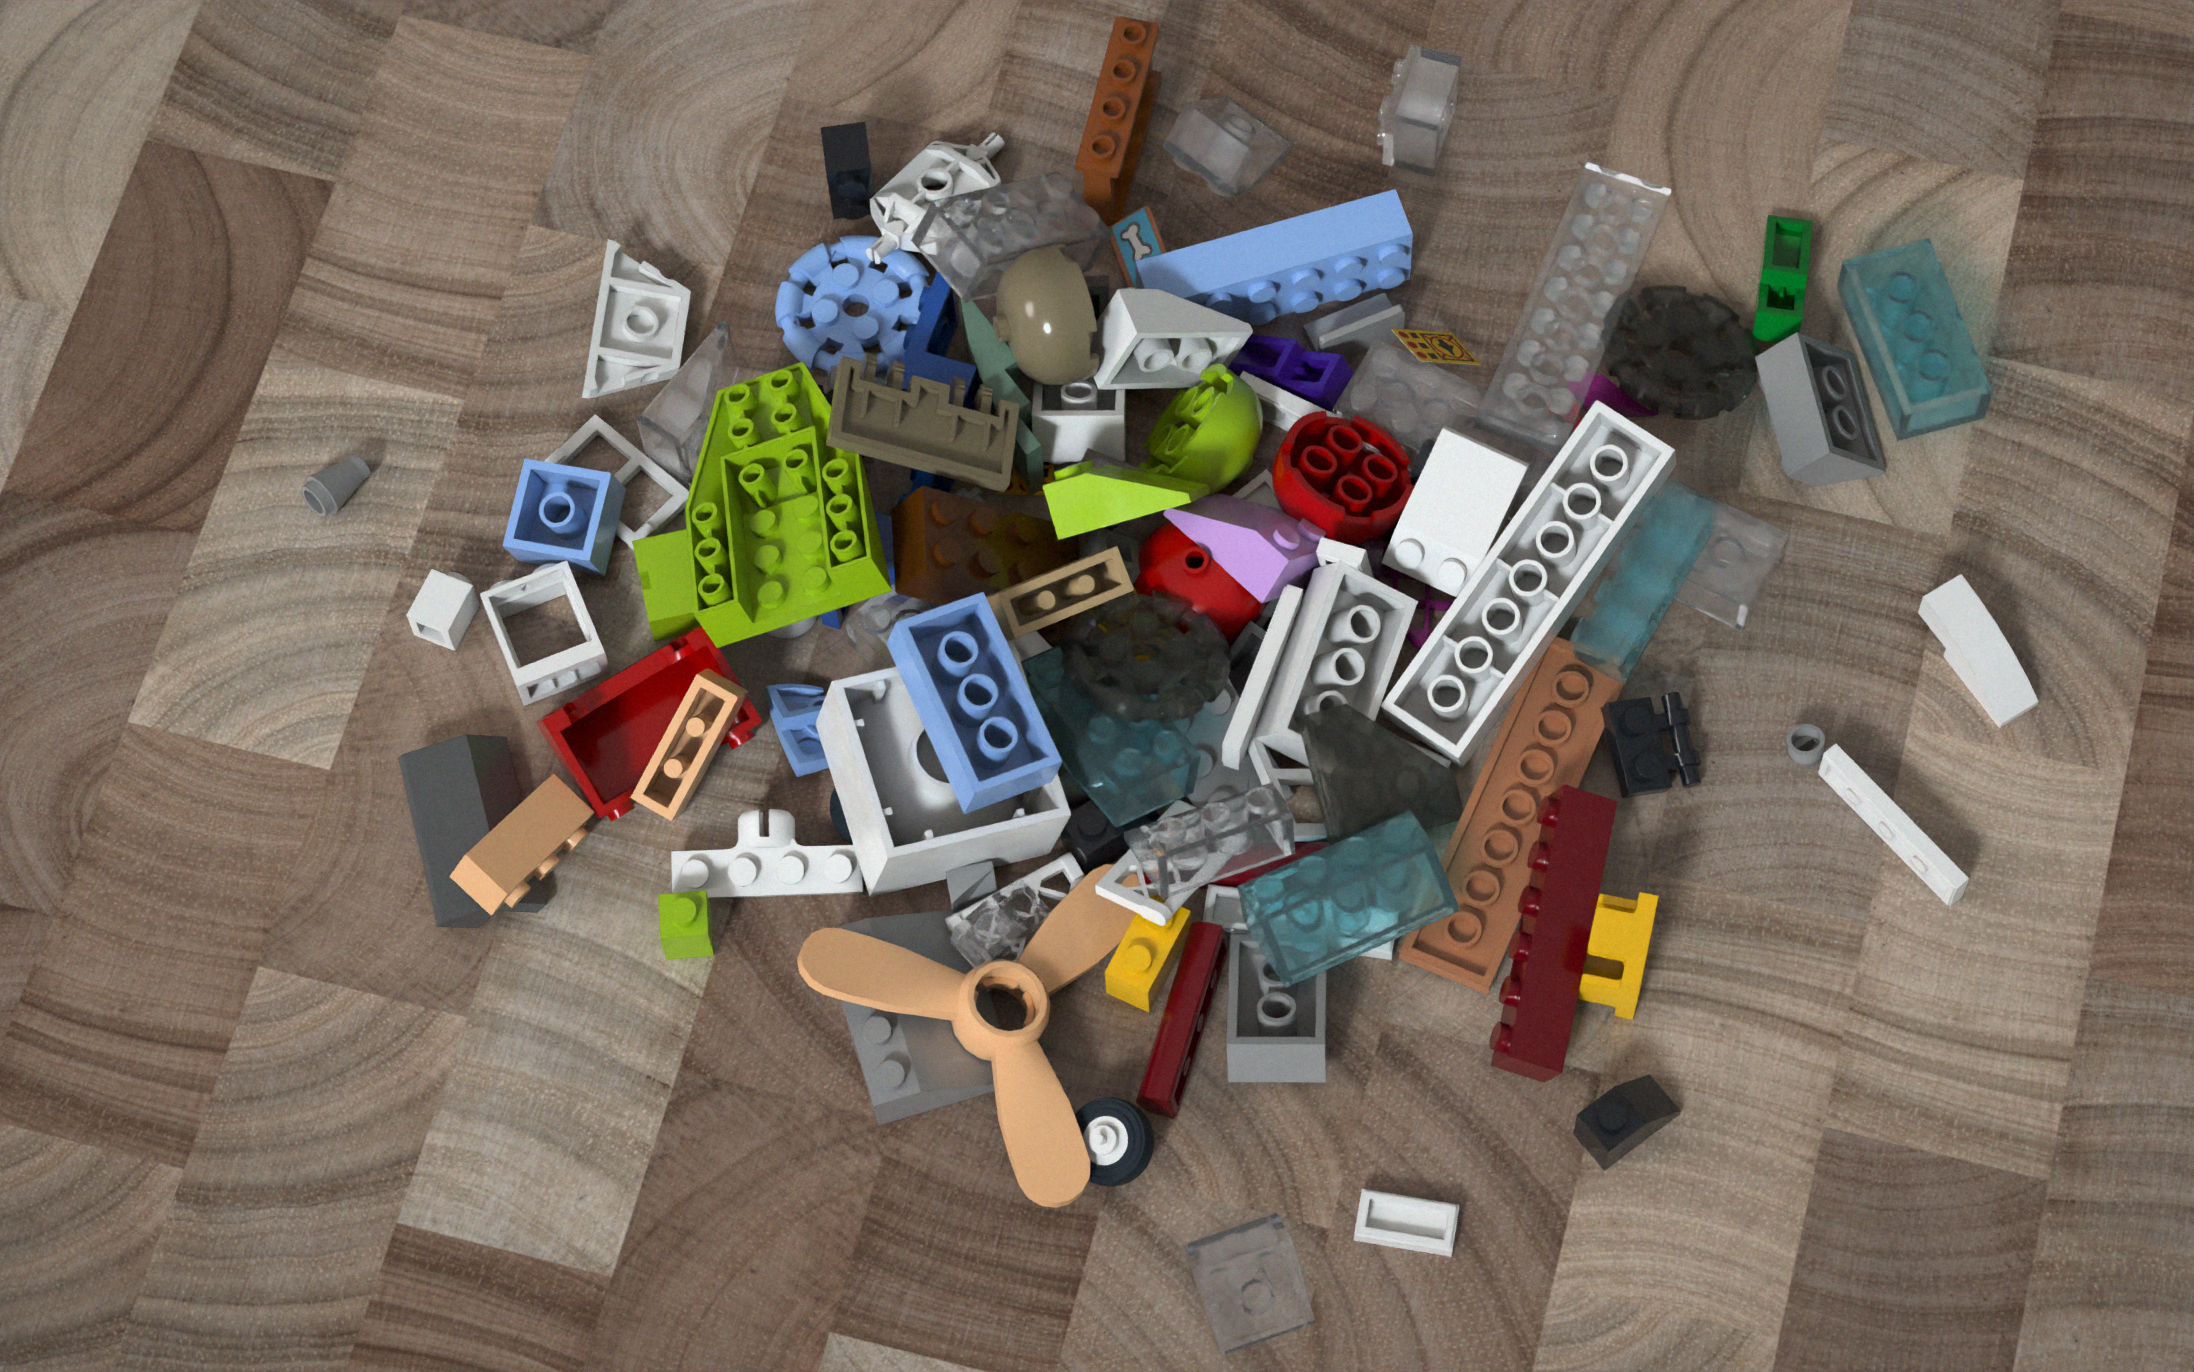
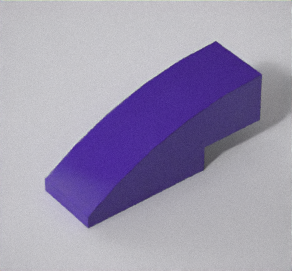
M1250 335L1228 366V369L1239 377L1245 371L1316 406L1338 413L1357 378L1341 354L1305 351L1297 339Z

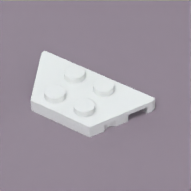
M613 240L607 241L582 393V398L587 399L676 378L680 368L691 291L674 279H667L662 276L657 268L645 260L639 264L621 252V245Z

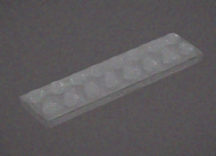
M1586 162L1478 411L1474 428L1555 456L1558 455L1575 428L1666 209L1671 189Z

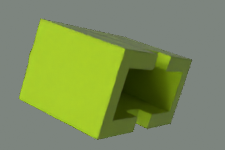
M684 529L633 540L635 559L642 582V592L654 642L679 637L701 626L694 616L687 530Z

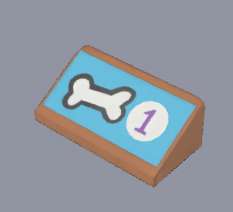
M1147 205L1139 208L1107 228V234L1127 288H1136L1135 261L1167 253L1150 206Z

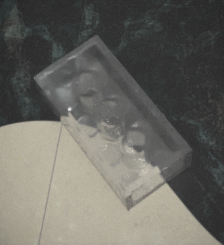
M1054 172L934 200L931 202L911 241L965 303L995 296L999 280L1006 267L1016 257L1030 250L1062 243L1067 246V254L1064 257L1068 264L1078 262L1082 273L1091 271L1113 232L1100 219L1098 213L1074 190L1071 183L1059 172Z

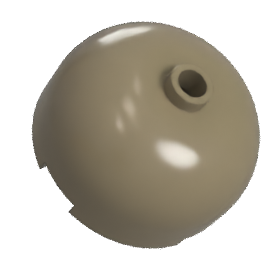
M1062 243L1027 251L1016 257L1006 267L997 287V315L993 317V327L997 340L1000 343L1006 342L1011 348L1017 360L1019 370L1030 379L1046 385H1063L1092 378L1096 375L1099 365L1097 353H1090V345L1093 342L1092 332L1097 331V324L1088 287L1078 262L1068 264L1064 257L1067 254V246Z

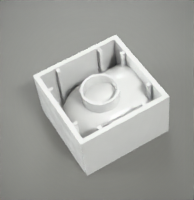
M1014 640L1007 641L1029 688ZM897 666L831 682L815 725L870 897L946 879L945 871L976 862L990 860L993 863V867H998L1050 854L1071 816L1058 773H1056L1053 781L1049 784L964 814Z

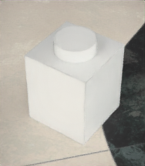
M431 569L407 613V618L415 636L456 651L480 603L472 582L465 576L456 572H448L446 575Z

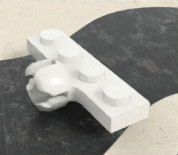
M760 809L750 810L742 813L738 818V842L735 847L721 850L671 851L672 893L706 890L708 899L864 893V877L854 845H798L795 839V819L788 811L782 809H769V837L764 836L763 812H760Z

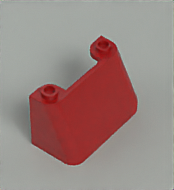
M702 626L684 633L535 721L544 738L591 809L595 812L594 814L597 818L607 815L610 821H614L635 808L630 797L697 673L708 668L742 687L720 648L714 645ZM746 696L720 746L728 742L731 749H734L756 736L752 728L763 721L748 696Z

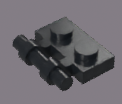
M1679 692L1661 696L1665 712L1663 714L1655 715L1651 697L1609 702L1601 707L1622 798L1668 791L1672 788L1669 775L1671 772L1679 771L1683 788H1690L1701 784L1698 766L1702 763L1699 751L1693 749L1688 730V726L1692 722L1689 710L1683 709ZM1669 731L1675 754H1664L1659 732Z

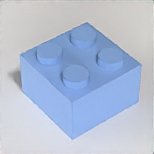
M524 459L503 547L520 562L544 565L548 563L558 564L567 560L572 571L605 576L626 488L609 472Z

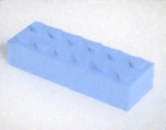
M1393 189L1135 261L1136 289H1160L1252 325H1263L1281 315L1292 312L1306 313L1320 304L1335 300H1352L1363 292L1378 288L1391 289L1399 286L1403 281L1410 280L1413 233L1397 191Z

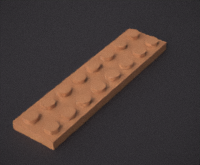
M1556 636L1514 697L1399 952L1400 960L1486 995L1489 994L1507 954L1512 937L1522 920L1523 914L1518 912V903L1523 889L1530 882L1532 869L1528 868L1527 861L1532 845L1539 839L1542 825L1537 823L1539 806L1545 796H1549L1564 784L1580 788L1606 730L1601 707L1606 703L1619 700L1631 673L1632 665Z

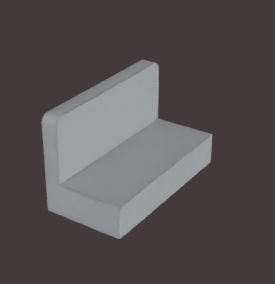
M1384 292L1303 325V336L1311 351L1341 354L1345 360H1348L1399 339L1391 328L1404 329L1405 311L1401 304L1392 306Z

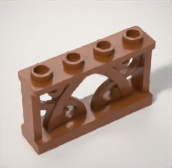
M1118 16L1115 19L1075 162L1076 170L1084 172V191L1077 212L1078 222L1111 227L1125 218L1162 82L1161 72L1153 70L1152 61L1159 34V25L1157 23Z

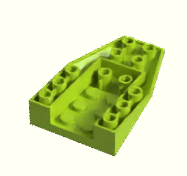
M803 362L717 391L685 506L694 616L717 648L892 591L861 454L826 445L831 406Z

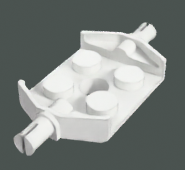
M991 133L978 147L973 144L966 146L942 141L931 142L870 199L871 216L882 236L866 249L867 257L872 262L875 260V264H880L889 253L898 248L906 251L941 254L943 252L942 239L993 191H995L997 198L1002 196L1000 177L989 160L1005 147L1003 139L999 135L996 137V133ZM940 184L945 186L944 188L937 191H931L925 188L926 186H937Z

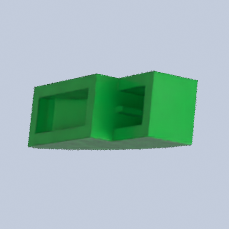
M1768 215L1755 304L1753 340L1779 343L1796 332L1800 333L1805 288L1808 278L1813 221Z

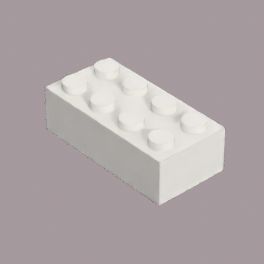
M1341 561L1315 568L1257 722L1255 739L1263 742V745L1330 778L1356 773L1418 601Z

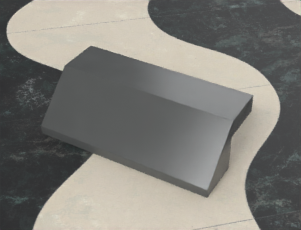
M465 734L402 754L398 758L437 927L479 928L491 917L485 909L449 876L464 855L522 802L507 737ZM534 875L527 882L531 889L513 908H510L505 903L497 911L538 913L547 905L542 881Z

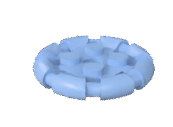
M867 235L840 237V242L828 246L821 243L805 252L789 268L791 275L787 282H781L777 292L775 317L777 326L783 328L785 333L782 340L786 347L806 367L811 370L816 368L828 372V376L831 366L837 367L843 356L862 361L865 354L863 348H868L878 343L881 353L875 354L877 355L876 373L887 370L893 360L902 362L906 352L903 349L906 331L898 332L897 330L900 323L909 326L910 323L917 324L921 313L918 311L919 299L924 286H929L928 279L930 275L915 255L910 251L900 248L894 249L882 260L883 263L888 264L883 274L873 269L876 265L875 260L872 262L866 255V249L872 246L879 237ZM846 259L847 263L840 264L834 270L832 269L831 263ZM805 285L816 288L813 296L802 291ZM912 290L911 296L900 299L899 292ZM859 302L869 307L868 311L860 317H851L844 312L852 303ZM813 320L815 325L813 328L806 329L801 327L800 324ZM829 346L839 350L835 355L826 352Z

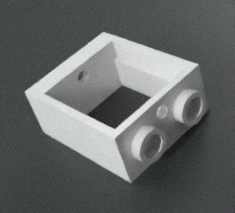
M567 560L558 564H544L535 569L532 574L514 581H500L491 586L488 591L480 593L486 614L524 706L611 673L605 651ZM566 594L586 642L521 667L502 619Z

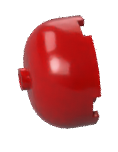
M1317 411L1301 417L1289 429L1278 449L1272 467L1273 490L1281 510L1299 522L1305 518L1312 524L1325 530V538L1351 546L1372 542L1386 534L1401 517L1415 485L1411 484L1410 474L1407 469L1410 459L1401 445L1381 427L1357 415L1354 416L1352 421L1338 417H1329L1326 411ZM1363 442L1377 448L1381 455L1369 454L1361 450Z
M1170 520L1157 527L1149 535L1139 551L1138 563L1140 573L1133 583V587L1136 589L1139 601L1145 611L1163 627L1175 645L1203 632L1214 653H1217L1216 649L1232 645L1250 620L1256 623L1270 602L1261 603L1227 573L1219 563L1207 554L1203 548L1186 536Z

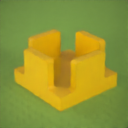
M1639 892L1638 900H1630L1599 894L1578 999L1612 1006L1615 1008L1614 1016L1633 1020L1659 896Z

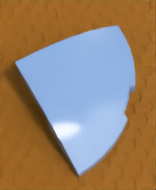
M805 684L765 686L764 695L775 730L796 776L799 777L829 768L815 725L826 697L823 696L824 689Z

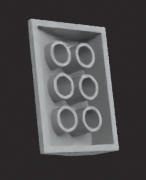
M958 909L955 912L944 910L872 917L835 927L904 947L964 974L973 970L972 965L948 929L945 918L963 909ZM986 989L979 990L976 1000L977 1011L984 1021L997 1029H1001L990 992H987ZM840 1000L878 1126L995 1091L991 1061L979 1059L964 1049L954 1035L951 1020L888 1012Z

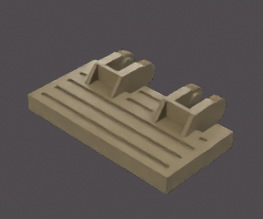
M866 352L862 361L845 356L841 358L837 365L826 439L827 446L1005 492L1010 485L1020 404L1001 399L995 407V414L990 415L993 387L980 385L975 394L974 409L971 410L963 407L966 389L965 379L954 376L951 384L948 385L913 375L907 384L905 392L902 391L905 363L896 360L892 361L886 375V386L874 383L877 355Z

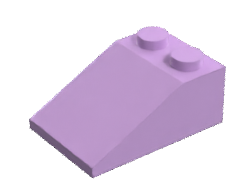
M1215 493L1199 498L1191 503L1166 509L1163 513L1166 518L1198 546L1203 548L1227 573L1261 603L1280 598L1284 586L1286 587L1287 584L1303 590L1307 589L1314 569L1320 567L1316 550L1321 537L1325 538L1326 531L1305 518L1299 522L1295 518L1286 515L1281 509Z

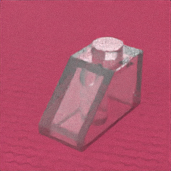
M1019 878L991 895L956 925L949 941L972 967L976 968L984 962L988 963L991 960L1002 959L1042 924L1051 910L1024 880Z

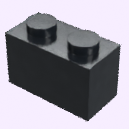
M865 122L820 127L833 219L857 220L866 215H871L870 199L875 195Z

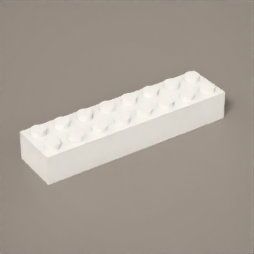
M1596 400L1380 707L1385 718L1445 758L1452 760L1454 764L1463 769L1677 465L1675 449Z

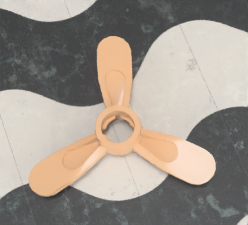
M1114 864L1102 865L1088 873L1046 916L1017 961L1007 959L985 961L967 974L937 963L904 947L849 930L823 928L811 933L802 944L797 958L799 973L808 986L823 995L883 1011L951 1020L954 1035L964 1049L979 1059L991 1061L999 1125L1018 1184L1028 1199L1040 1206L1057 1208L1069 1205L1082 1195L1090 1179V1158L1070 1101L1038 1043V1039L1048 1025L1051 1007L1049 996L1094 968L1116 948L1136 912L1096 894L1095 885ZM1130 874L1120 884L1127 888L1140 886L1136 874ZM996 988L1007 991L1016 997L1025 1009L1024 1028L1006 1031L997 1029L984 1021L976 1008L978 991Z

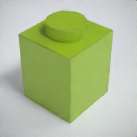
M706 890L658 894L660 940L666 959L714 956L712 910Z

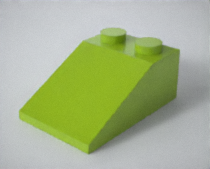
M1092 460L1055 471L1056 480L1042 485L1058 540L1191 503L1211 493L1209 485L1205 483L1109 464L1094 468Z

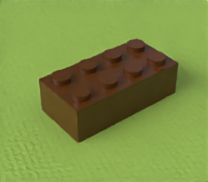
M923 485L891 509L895 593L932 603L946 605L984 592L985 596H989L1080 559L1078 535L1058 540L1054 524L1051 521ZM1080 613L1038 630L1052 634Z

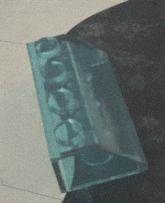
M1668 487L1661 498L1656 496L1651 498L1641 516V521L1645 522L1643 529L1637 539L1630 536L1626 540L1617 558V561L1622 563L1613 579L1607 576L1602 581L1593 600L1598 603L1590 619L1582 617L1571 635L1570 642L1575 644L1572 648L1575 659L1622 685L1626 683L1718 525L1715 503L1706 498Z
M1410 810L1237 886L1244 924L1285 988L1459 911L1457 900L1434 845Z

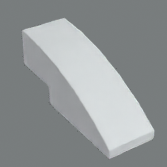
M1962 574L1923 596L1918 614L1946 648L1943 657L1999 728L2038 705L2037 696L2012 648L1989 611Z

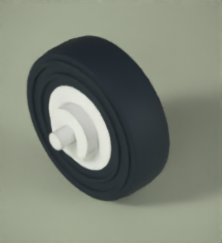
M1114 1097L1095 1099L1081 1107L1075 1114L1090 1158L1089 1182L1101 1186L1114 1187L1127 1184L1136 1179L1148 1166L1154 1150V1133L1147 1116L1133 1103Z

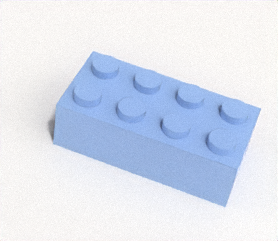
M984 592L895 622L886 645L963 813L975 811L1051 783L1063 761Z

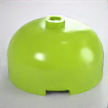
M1220 363L1202 370L1200 373V378L1203 379L1202 382L1197 386L1191 387L1187 392L1181 389L1158 417L1142 446L1143 449H1149L1150 455L1145 463L1141 462L1137 466V470L1208 484L1211 492L1208 495L1220 492L1235 479L1240 478L1246 473L1253 462V455L1261 439L1263 410L1260 400L1251 386ZM1181 421L1186 423L1180 428L1175 426V424Z

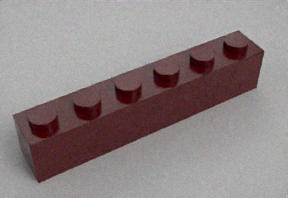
M1564 784L1549 796H1545L1539 806L1537 823L1542 824L1539 839L1532 845L1527 861L1528 868L1532 869L1530 882L1523 889L1518 903V912L1523 914L1520 929L1512 937L1508 952L1509 958L1513 959L1510 976H1507L1503 981L1499 993V1003L1504 1004L1501 1020L1495 1024L1489 1041L1490 1049L1494 1050L1491 1062L1492 1067L1544 1083L1558 1076L1563 1071L1618 801Z

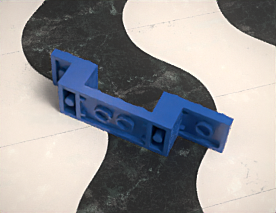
M937 270L932 285H925L922 290L918 305V311L921 313L917 324L910 323L905 334L903 349L906 352L902 359V362L905 363L902 391L906 392L907 384L913 375L948 385L951 384L955 376L965 379L966 389L963 407L973 410L975 394L979 389L977 366L946 358L960 321L955 275ZM911 468L910 480L913 481L908 495L901 494L897 505L922 485L950 493L955 479ZM875 512L892 587L891 592L879 595V597L898 602L906 595L895 593L892 516ZM849 605L821 614L822 624L840 629Z

